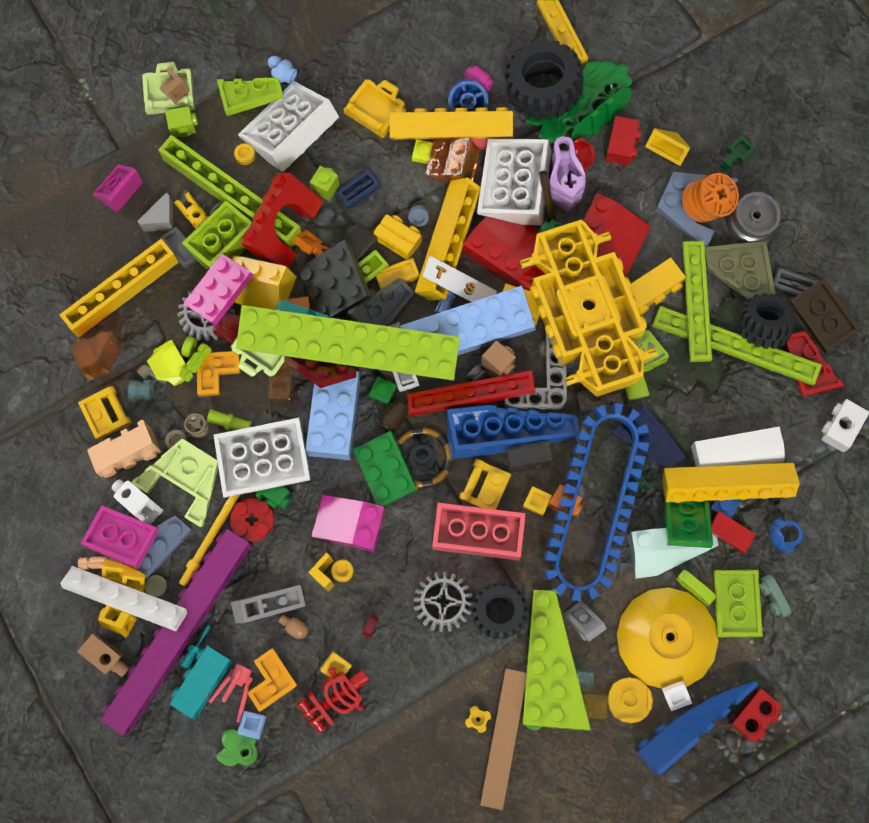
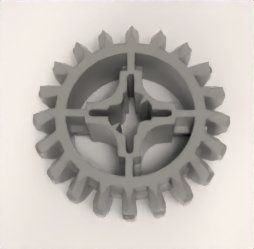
M182 297V301L185 302L187 298ZM185 304L179 305L181 310L178 312V317L181 318L179 324L184 326L183 330L185 333L189 332L191 337L196 336L198 341H201L204 337L209 342L210 336H213L214 340L218 339L217 335L213 333L214 325L188 308ZM233 304L226 313L235 315L234 309H231L234 306ZM191 319L202 321L203 327L191 323Z
M443 572V579H439V574L435 573L436 580L432 581L430 576H427L426 579L429 584L426 585L421 581L420 586L424 590L416 589L415 591L416 594L421 596L420 598L416 597L413 599L415 603H420V605L414 607V610H422V613L417 618L422 619L426 617L423 625L426 626L429 622H432L431 630L433 631L436 625H440L439 632H443V626L447 625L448 631L451 632V624L454 623L456 628H460L458 620L460 619L464 623L467 621L463 614L471 615V611L466 609V606L471 607L473 602L466 601V599L471 598L472 593H464L469 589V586L465 585L461 588L460 585L463 583V579L460 578L456 583L454 581L456 578L455 574H452L451 578L447 579V572ZM441 585L439 595L430 598L426 597L433 587ZM448 585L459 592L462 600H456V598H451L448 595ZM443 591H445L446 601H450L449 605L446 604L442 613V607L440 603H437V600H441L440 597H443ZM425 604L438 608L439 619L432 617L427 612ZM461 607L460 611L453 618L445 620L446 611L449 608Z

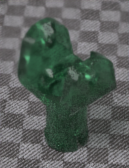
M648 463L638 469H642L643 473L650 469L651 465ZM642 474L638 480L632 478L628 480V482L639 483L637 490L640 489L643 493L661 485L659 480L647 485ZM618 484V485H617V488H618L619 491H620L621 484ZM625 491V495L630 494L629 491Z

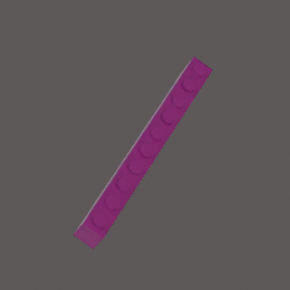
M228 529L225 533H220L215 543L217 545L214 550L206 554L203 559L204 565L200 570L197 569L191 577L192 583L188 589L184 588L178 597L180 601L177 606L185 608L187 615L177 631L162 626L157 628L153 635L155 639L150 646L147 645L140 655L142 659L138 665L134 664L128 672V680L125 684L122 683L115 692L116 698L112 704L109 703L104 708L101 722L121 735H129L252 547L249 542Z

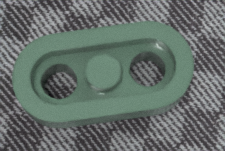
M769 574L761 578L759 587L762 593L768 596L773 614L775 616L779 615L781 618L790 615V607L773 576Z

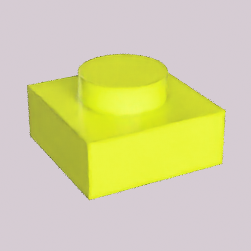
M416 139L412 161L432 165L436 143Z

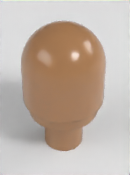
M282 615L278 621L286 627L285 631L295 639H303L308 633L307 625L298 618L295 619L293 617L289 619Z

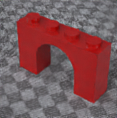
M277 173L272 180L270 189L263 197L259 210L254 214L249 229L244 233L241 245L262 261L286 266L289 269L296 253L283 244L276 235L275 219L277 213L283 206L287 205L302 218H315L323 200L291 173Z

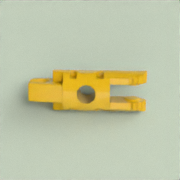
M187 192L185 194L186 199L192 204L189 208L186 209L179 200H176L174 204L193 227L197 229L209 216L203 211L192 195Z

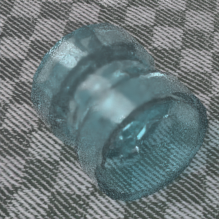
M129 380L128 398L130 401H137L141 398L145 401L153 400L154 385L152 380H144L143 382Z

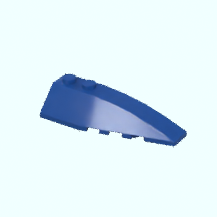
M494 405L447 410V439L451 459L538 447L576 438L578 432H580L577 416L570 414L538 413L536 410L521 411L511 407L504 409L496 408Z
M750 682L726 690L686 710L667 725L663 722L654 730L656 735L651 739L646 737L637 745L639 749L635 753L653 774L661 775L700 740L699 734L703 735L709 732L715 726L714 721L716 719L720 720L731 711V706L739 704L758 684Z

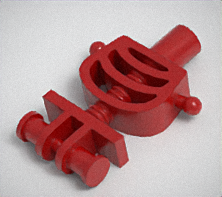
M330 668L329 673L332 676L323 683V692L326 700L320 703L311 691L308 693V696L314 704L310 706L306 698L301 699L296 704L303 711L302 715L304 718L310 717L308 723L316 728L317 733H321L327 727L321 721L323 717L330 726L334 724L333 718L327 712L328 708L332 707L341 714H348L355 707L358 711L364 709L363 705L359 704L362 701V697L357 689L370 679L363 669L348 679L343 671L336 673L335 668ZM338 681L341 685V689L339 688V690H337L336 688V682ZM330 685H332L334 693L331 694V696L328 695V688ZM345 695H347L351 700L344 698ZM340 701L345 706H339L336 703Z

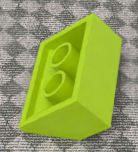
M225 201L182 244L205 269L209 270L221 253L232 259L233 255L240 256L246 250L241 245V242L244 238V233L249 229L252 222L228 201Z

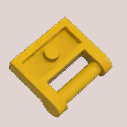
M114 386L107 387L78 402L97 441L132 424L116 396L117 391ZM105 398L109 399L118 418V421L114 423L102 401Z
M475 459L474 469L464 492L460 493L459 499L477 508L496 510L511 474ZM485 471L488 474L476 499L471 495L481 472Z

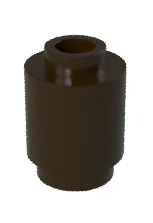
M397 400L393 404L390 403L379 418L380 427L386 432H396L408 416L407 412L409 409Z

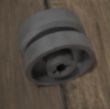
M763 192L746 194L738 201L735 210L728 215V228L731 235L742 243L763 241L777 228L780 222L779 206L771 196Z

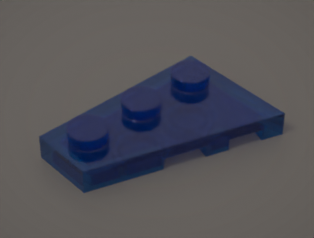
M646 406L638 411L640 416L632 421L636 428L647 424L649 433L639 436V442L649 443L648 451L644 453L645 456L664 468H673L686 458ZM624 423L611 432L632 446L631 431Z

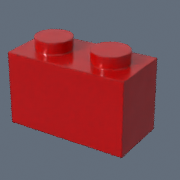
M615 116L605 161L629 166L631 159L636 158L638 147H634L635 141H639L642 130L638 128L639 120Z

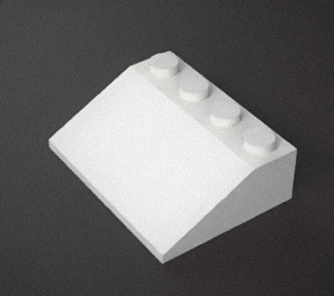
M295 81L283 91L284 99L271 102L238 134L245 143L251 145L267 162L282 172L339 118L330 100Z
M488 139L477 211L479 215L521 225H542L545 203L539 172L547 171L549 177L552 151L548 140Z
M299 418L214 435L224 498L310 480L305 439Z

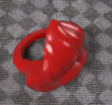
M579 138L573 143L575 155L582 165L584 172H586L588 167L594 162L595 152L591 143L586 142L584 138Z

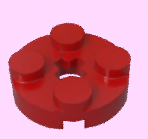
M255 498L237 503L230 517V524L234 533L245 541L252 543L263 540L272 531L275 523L274 514L268 504ZM250 515L258 518V522H255L254 526H250V523L247 522V518H250Z

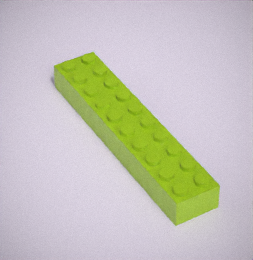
M242 305L236 349L454 380L460 337Z

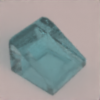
M577 671L582 695L592 696L595 673Z

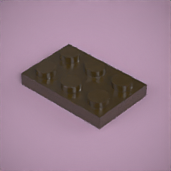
M825 278L789 301L791 306L795 307L798 317L824 353L829 352L861 330Z

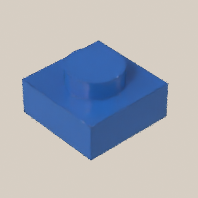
M738 499L715 500L710 511L715 514L716 512H721L731 519L740 501Z

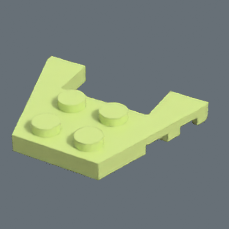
M181 439L131 483L150 494L160 476L168 479L196 497L184 517L199 527H203L218 471V461L185 439Z

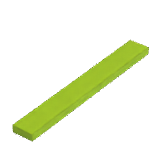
M660 306L652 327L688 340L687 315ZM710 324L712 349L814 386L822 366L821 364L777 348L772 349L768 347V349H763L761 346L758 348L753 343L749 344L747 338L743 339L739 334Z

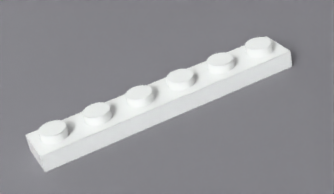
M74 566L71 567L60 583L62 588L174 631H177L187 615V610L183 607Z

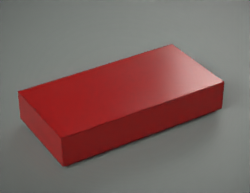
M716 512L711 521L712 535L742 553L747 552L756 535L755 533L721 512Z

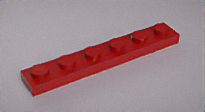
M531 370L407 394L410 416L535 394L536 389L534 374Z

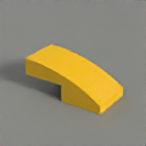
M103 560V578L116 583H122L124 586L144 593L146 575L128 565Z

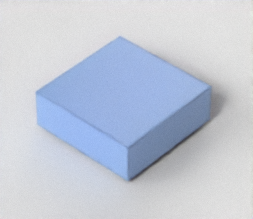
M244 711L238 735L260 740L266 716Z

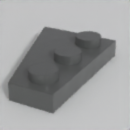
M397 278L347 313L356 322L388 326L415 292L403 279Z

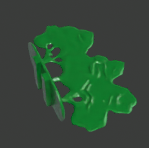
M612 61L587 62L583 70L582 95L579 102L573 105V109L567 113L565 111L563 116L559 118L557 116L552 117V120H546V118L535 120L531 116V118H526V122L533 125L541 124L542 128L539 138L548 140L549 144L555 143L557 138L566 137L567 131L571 128H574L571 134L573 143L579 138L587 139L591 134L596 136L601 132L600 127L606 122L611 124L615 119V115L629 102L632 93L631 89L628 88L632 84V78L627 74L629 67L624 64L616 65ZM550 82L548 87H551L557 84L558 82ZM606 85H610L611 91L608 92L610 95L605 93ZM607 99L595 110L592 108L596 100ZM588 114L585 118H583V119L579 122V119H578V118H579L580 116H584V115ZM566 121H569V122H571L572 124H571V125H567V124H566Z

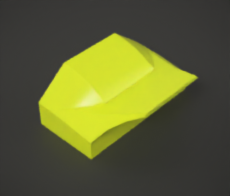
M171 339L156 348L147 362L157 380L168 381L175 387L184 382L180 378L179 373L183 368H186V363Z

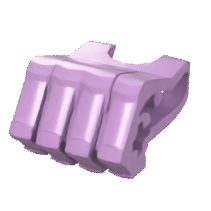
M562 136L557 138L554 144V153L551 160L552 174L549 185L553 204L570 213L583 197L585 172L575 155L572 139ZM565 143L569 150L561 151L559 145ZM567 175H570L569 185H566Z

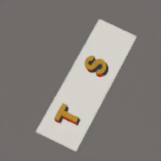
M429 256L422 275L426 279L470 302L497 293L496 290Z

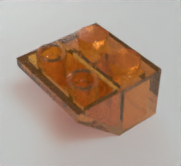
M470 138L434 139L425 176L448 185L451 180L469 178L473 181L480 149Z
M102 331L93 338L80 339L70 347L78 370L88 380H92L111 371L122 349V344L112 331Z

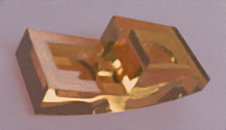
M285 361L276 374L269 379L268 398L290 400L294 368Z

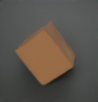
M168 67L166 71L171 78L160 87V90L176 104L190 90L185 82Z

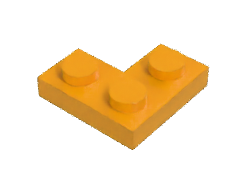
M229 351L210 353L208 357L205 356V361L197 370L198 396L220 395V375L241 373V370L238 368L240 354Z
M273 648L254 661L266 679L247 693L259 712L298 686Z

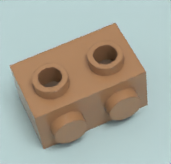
M496 340L482 355V369L487 370V373L492 378L514 374L515 353L511 348L502 346Z

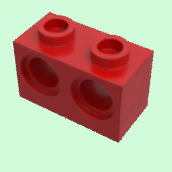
M756 689L729 722V725L749 742H755L756 740L759 742L766 735L767 731L765 729L769 723L774 724L781 716L779 711L782 706L762 689ZM762 702H765L769 707L768 713L765 715L759 709ZM748 719H751L755 724L752 732H749L745 727Z

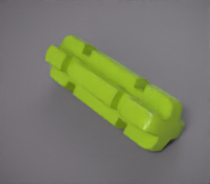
M204 343L198 347V352H195L187 362L186 368H183L179 373L180 378L186 382H189L193 377L192 374L196 373L205 361L204 357H208L211 353V348Z

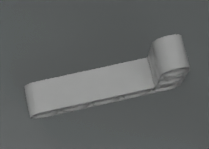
M546 331V388H535V394L519 396V402L516 404H512L508 399H504L506 409L511 407L521 411L536 410L537 412H557L563 409L567 398V387L564 377H566V365L560 367L559 362L551 361L550 357L554 355ZM558 376L561 382L554 383L550 377ZM531 396H537L539 397L540 402L538 404H533L529 400V398ZM558 396L562 402L555 404L551 401V397Z

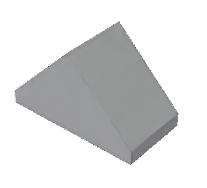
M167 193L137 221L144 232L166 231L174 228L173 202Z

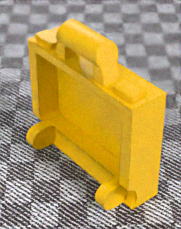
M366 79L344 108V114L384 139L390 131L389 113H394V109H405V102L399 98L396 99L399 88L387 80L382 81L376 86L374 82ZM383 88L386 89L387 91H389L390 93H392V95L388 94L387 92H385V91L382 90V89H383Z

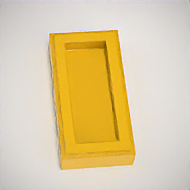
M411 258L388 266L375 277L380 289H382L397 278L409 283L419 279L420 274L414 259Z

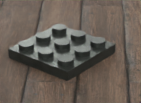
M349 240L341 241L297 269L313 311L336 318L371 297Z

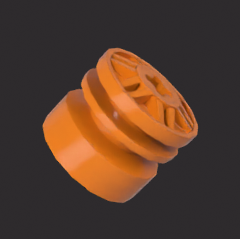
M715 173L688 184L683 192L682 204L688 217L696 222L704 223L731 214L738 205L739 193L733 179L726 174Z

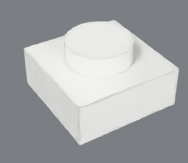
M683 680L662 688L671 711L692 704Z

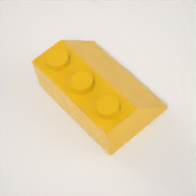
M233 255V261L254 275L233 304L275 310L279 299L288 301L297 277L286 266Z

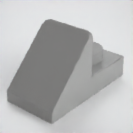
M582 600L564 612L567 619L584 641H591L607 629L605 624Z

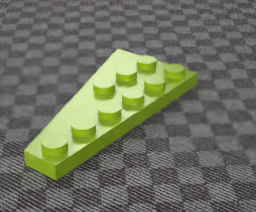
M534 590L523 725L592 731L558 596L554 591Z

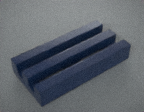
M368 169L336 191V195L349 210L381 188V184ZM368 177L370 178V179H369L368 181H366L364 184L358 186V187L355 188V190H353L351 193H349L348 195L344 196V194H345L346 192H348L349 190H351L352 188H354L355 186H357L359 183H361L362 181H364V180L367 179Z

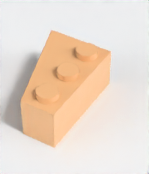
M144 420L137 422L138 427L131 431H128V429L122 430V436L115 439L108 438L87 450L96 474L100 477L104 476V478L111 477L117 473L116 471L122 468L130 469L136 466L137 462L151 460L157 456L156 454L161 452L152 428Z

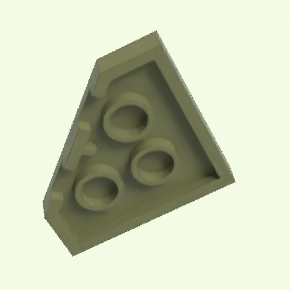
M766 241L705 247L706 270L744 298L748 299L756 294L762 295V293H767L768 295L775 294Z

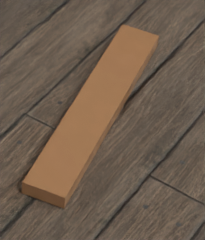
M505 669L481 797V806L503 810L526 686L527 673Z

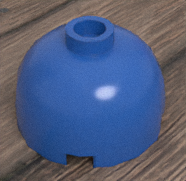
M461 79L449 91L448 104L451 112H455L456 108H467V112H476V108H487L489 102L487 91L483 84L475 79Z

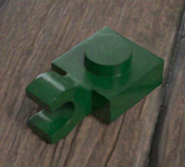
M740 135L726 150L729 155L723 160L721 167L727 171L736 161L742 164L755 152L756 147L743 135Z

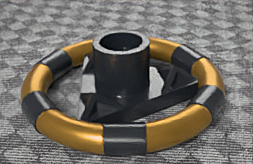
M419 427L402 434L397 442L402 450L404 443L410 438L428 435L427 438L404 456L408 467L436 476L421 481L414 479L417 488L424 489L441 483L449 475L454 459H451L448 440L443 434L432 428ZM432 437L442 445L446 453V460L440 473H438Z

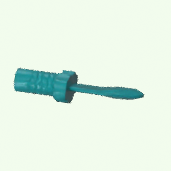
M210 625L204 628L195 646L189 645L187 654L180 666L185 669L190 667L195 656L201 650L198 646L209 631Z

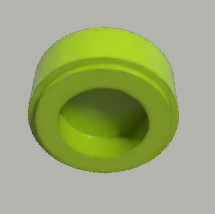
M188 336L185 339L181 351L182 356L187 358L193 356L198 343L196 338Z

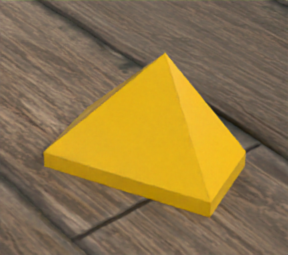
M657 128L653 130L645 146L679 166L682 165L691 148L678 133Z

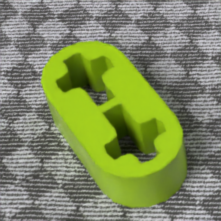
M683 570L676 578L685 589L705 605L710 606L715 600L716 595L688 571Z

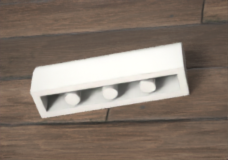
M780 427L696 441L691 446L696 467L784 463L785 459Z

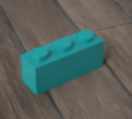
M210 646L199 651L196 656V664L193 668L190 667L183 676L185 681L182 686L177 687L170 697L172 699L170 705L191 719H197L233 662Z

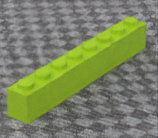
M172 135L159 148L158 151L163 161L223 203L228 201L251 222L253 221L254 214L259 210L263 202L260 197ZM281 212L277 213L275 219L276 235L283 244L292 249L295 246V243H293L295 237L302 233L301 228Z

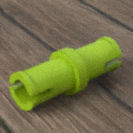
M213 409L210 410L207 417L208 423L223 426L226 430H240L252 426V421L234 417V414L230 413L227 415Z

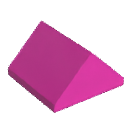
M118 164L92 195L118 213L143 182L134 168Z

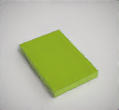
M714 570L713 582L714 594L716 595L715 618L717 637H763L759 571Z

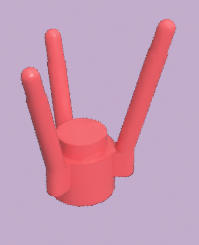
M236 664L234 669L231 668L229 674L208 700L210 703L213 702L226 684L231 681L222 698V702H226L235 685L242 687L245 683L237 723L241 722L247 693L253 680L250 677L252 671L239 664Z

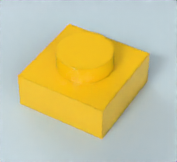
M532 486L523 507L543 516L552 495Z
M333 651L321 666L320 671L330 677L332 676L329 673L330 668H335L336 673L343 671L346 674L352 665Z

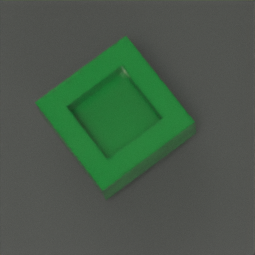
M377 377L369 397L388 406L397 389V385Z

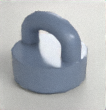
M421 205L412 207L409 211V222L416 227L424 226L429 220V211Z

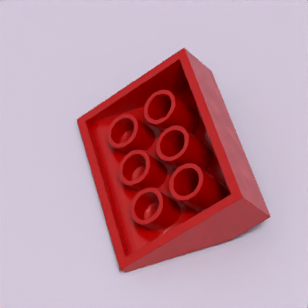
M597 193L583 221L594 234L610 233L611 240L598 245L597 257L615 252L616 257L622 261L624 277H627L651 226L616 201Z
M486 216L463 243V254L512 286H522L523 289L530 291L533 278L545 275L536 265L524 269L520 265V260L532 257L536 236L540 233L530 225H521Z

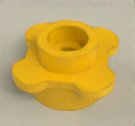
M477 706L471 707V714L465 721L468 728L473 727L480 733L485 732L486 723L491 719L490 712H483Z

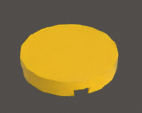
M628 677L620 679L612 685L608 691L607 703L609 710L615 718L621 722L635 723L640 722L649 714L652 709L653 699L650 689L642 681Z

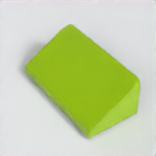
M376 249L358 263L366 284L389 266Z

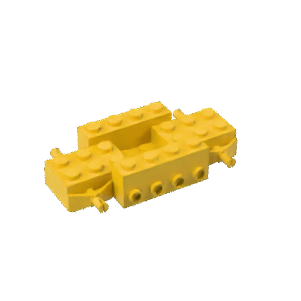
M578 220L538 233L532 257L520 260V265L522 269L536 265L545 273V275L533 278L530 291L536 301L539 315L543 320L546 334L550 338L554 355L558 359L560 367L579 361V368L576 374L564 377L566 385L577 382L582 383L598 397L637 384L643 377L644 361L657 356V351L655 347L646 351L640 350L634 343L641 340L647 325L644 317L640 316L637 310L639 305L636 297H632L630 292V281L628 277H624L622 272L623 264L621 259L616 257L615 252L597 257L598 245L611 240L610 233L594 234L584 221ZM591 301L594 303L595 308L593 310H586L583 307V303Z

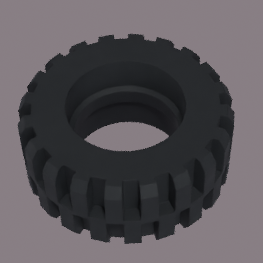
M542 40V42L533 41L528 46L525 44L520 47V51H516L511 56L512 59L508 60L507 69L505 70L507 96L509 97L510 104L515 107L518 113L523 112L525 117L531 118L532 116L535 120H541V118L552 120V117L557 116L559 118L563 116L565 111L567 113L573 109V105L579 102L583 92L582 63L577 57V53L574 50H570V47L566 44L560 45V42L555 40L553 42H548V40ZM539 73H553L562 78L557 84L547 88H537L527 83L531 77Z

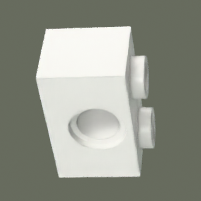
M848 399L841 404L837 403L831 413L834 415L831 422L827 421L821 431L824 433L821 440L843 453L851 447L869 415V411ZM839 421H844L847 424V429H843Z

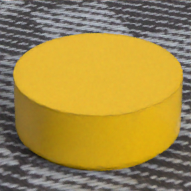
M243 143L235 148L234 155L238 163L248 165L254 161L255 151L251 145Z
M338 560L333 564L331 573L335 580L347 582L352 578L354 570L349 561Z

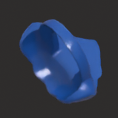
M779 517L770 527V538L773 546L783 552H794L795 546L803 539V530L794 521H784ZM786 525H792L798 530L799 535L794 542H784L781 529Z

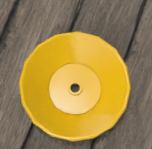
M669 587L648 590L631 601L621 615L617 630L618 648L622 660L630 673L649 686L662 689L683 680L685 687H688L703 678L715 660L718 647L715 621L706 606L688 592ZM668 633L673 634V641L667 640L666 635Z

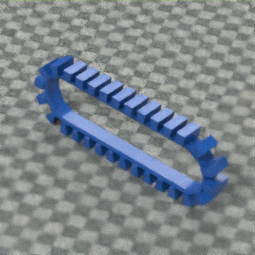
M614 403L611 405V414L609 415L606 413L605 405H602L593 410V413L599 420L595 422L590 416H587L580 426L590 429L589 434L582 430L578 432L576 442H585L586 445L584 447L576 444L572 455H581L582 460L573 457L568 467L577 468L579 471L578 474L571 470L567 472L565 481L575 482L574 487L569 484L563 485L561 493L572 495L571 500L562 497L558 503V507L568 508L566 514L559 510L554 518V521H565L564 526L561 527L554 524L550 533L561 535L559 541L551 537L547 543V547L557 548L556 555L550 551H546L543 561L554 562V570L543 571L545 580H550L556 576L560 583L552 590L560 596L564 593L566 587L571 589L569 600L581 601L580 590H586L588 600H592L600 596L594 588L597 583L604 589L609 588L613 580L603 577L604 570L615 573L617 564L606 563L607 558L619 559L621 550L610 549L612 543L616 546H622L624 536H614V532L617 530L624 533L628 526V523L617 522L618 517L625 520L629 519L632 511L631 509H621L622 503L632 506L635 500V496L625 495V491L627 490L630 493L637 492L639 483L628 482L629 477L638 480L642 473V469H632V465L643 466L646 456L635 454L636 451L641 454L648 451L649 443L639 442L640 435L649 433L647 424L639 428L635 427L632 421L640 416V414L634 409L629 411L627 417L620 415L624 404ZM615 419L623 422L631 431L632 446L597 576L590 584L577 587L564 580L559 570V561L595 429L600 422Z

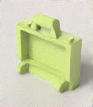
M174 62L158 63L155 73L142 74L145 111L147 115L165 113L167 110L189 106L190 110H195L193 75L190 69H180L178 71ZM168 67L185 82L190 90L176 104L160 90V87L171 78L167 72H161L166 71Z
M237 338L230 346L233 352L242 355L238 368L251 377L262 369L268 376H274L284 362V356L236 349ZM246 358L257 365L256 369L244 362Z

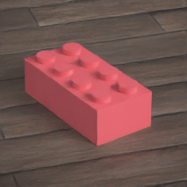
M438 503L432 548L437 551L519 561L521 558L526 513Z

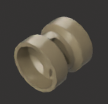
M194 413L185 419V429L193 438L201 439L208 434L209 424L202 415Z

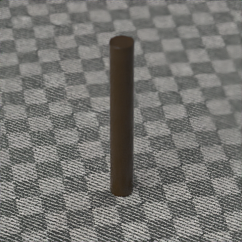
M540 171L541 188L548 223H550L552 219L556 221L547 171Z

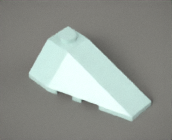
M666 528L631 532L628 535L635 579L658 576L717 547V537L712 535V548L668 546Z

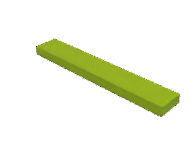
M684 241L682 246L684 275L686 277L685 294L690 362H711L712 350L704 241Z

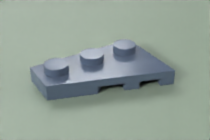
M176 516L156 526L159 532L139 569L135 568L146 575L145 579L151 577L192 532Z

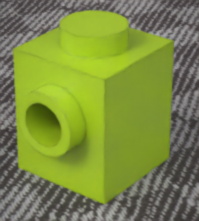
M189 106L165 111L168 129L172 136L188 137L196 133L195 125H198L196 113H192Z
M320 166L311 179L310 186L313 193L330 201L340 183L338 175L333 169Z

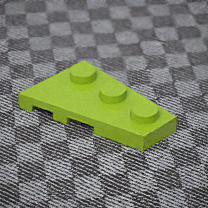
M254 78L253 81L234 79V81L227 82L224 79H217L227 116L284 99L278 78Z

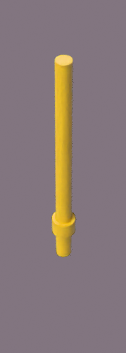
M240 495L230 496L227 499L192 560L188 561L187 569L179 584L187 587L194 572L200 569L202 559Z

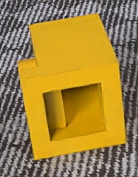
M108 605L100 611L98 619L102 628L121 634L125 638H127L137 620L136 616Z

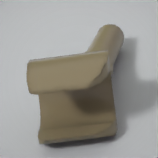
M142 365L137 370L138 374L144 379L149 375L157 379L152 369L147 365ZM158 380L164 384L167 382L165 380Z

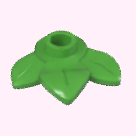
M233 729L225 730L222 733V743L225 748L216 755V758L222 764L229 767L238 763L243 766H249L258 757V750L255 747L257 739L238 735V731ZM249 750V755L243 757V752Z

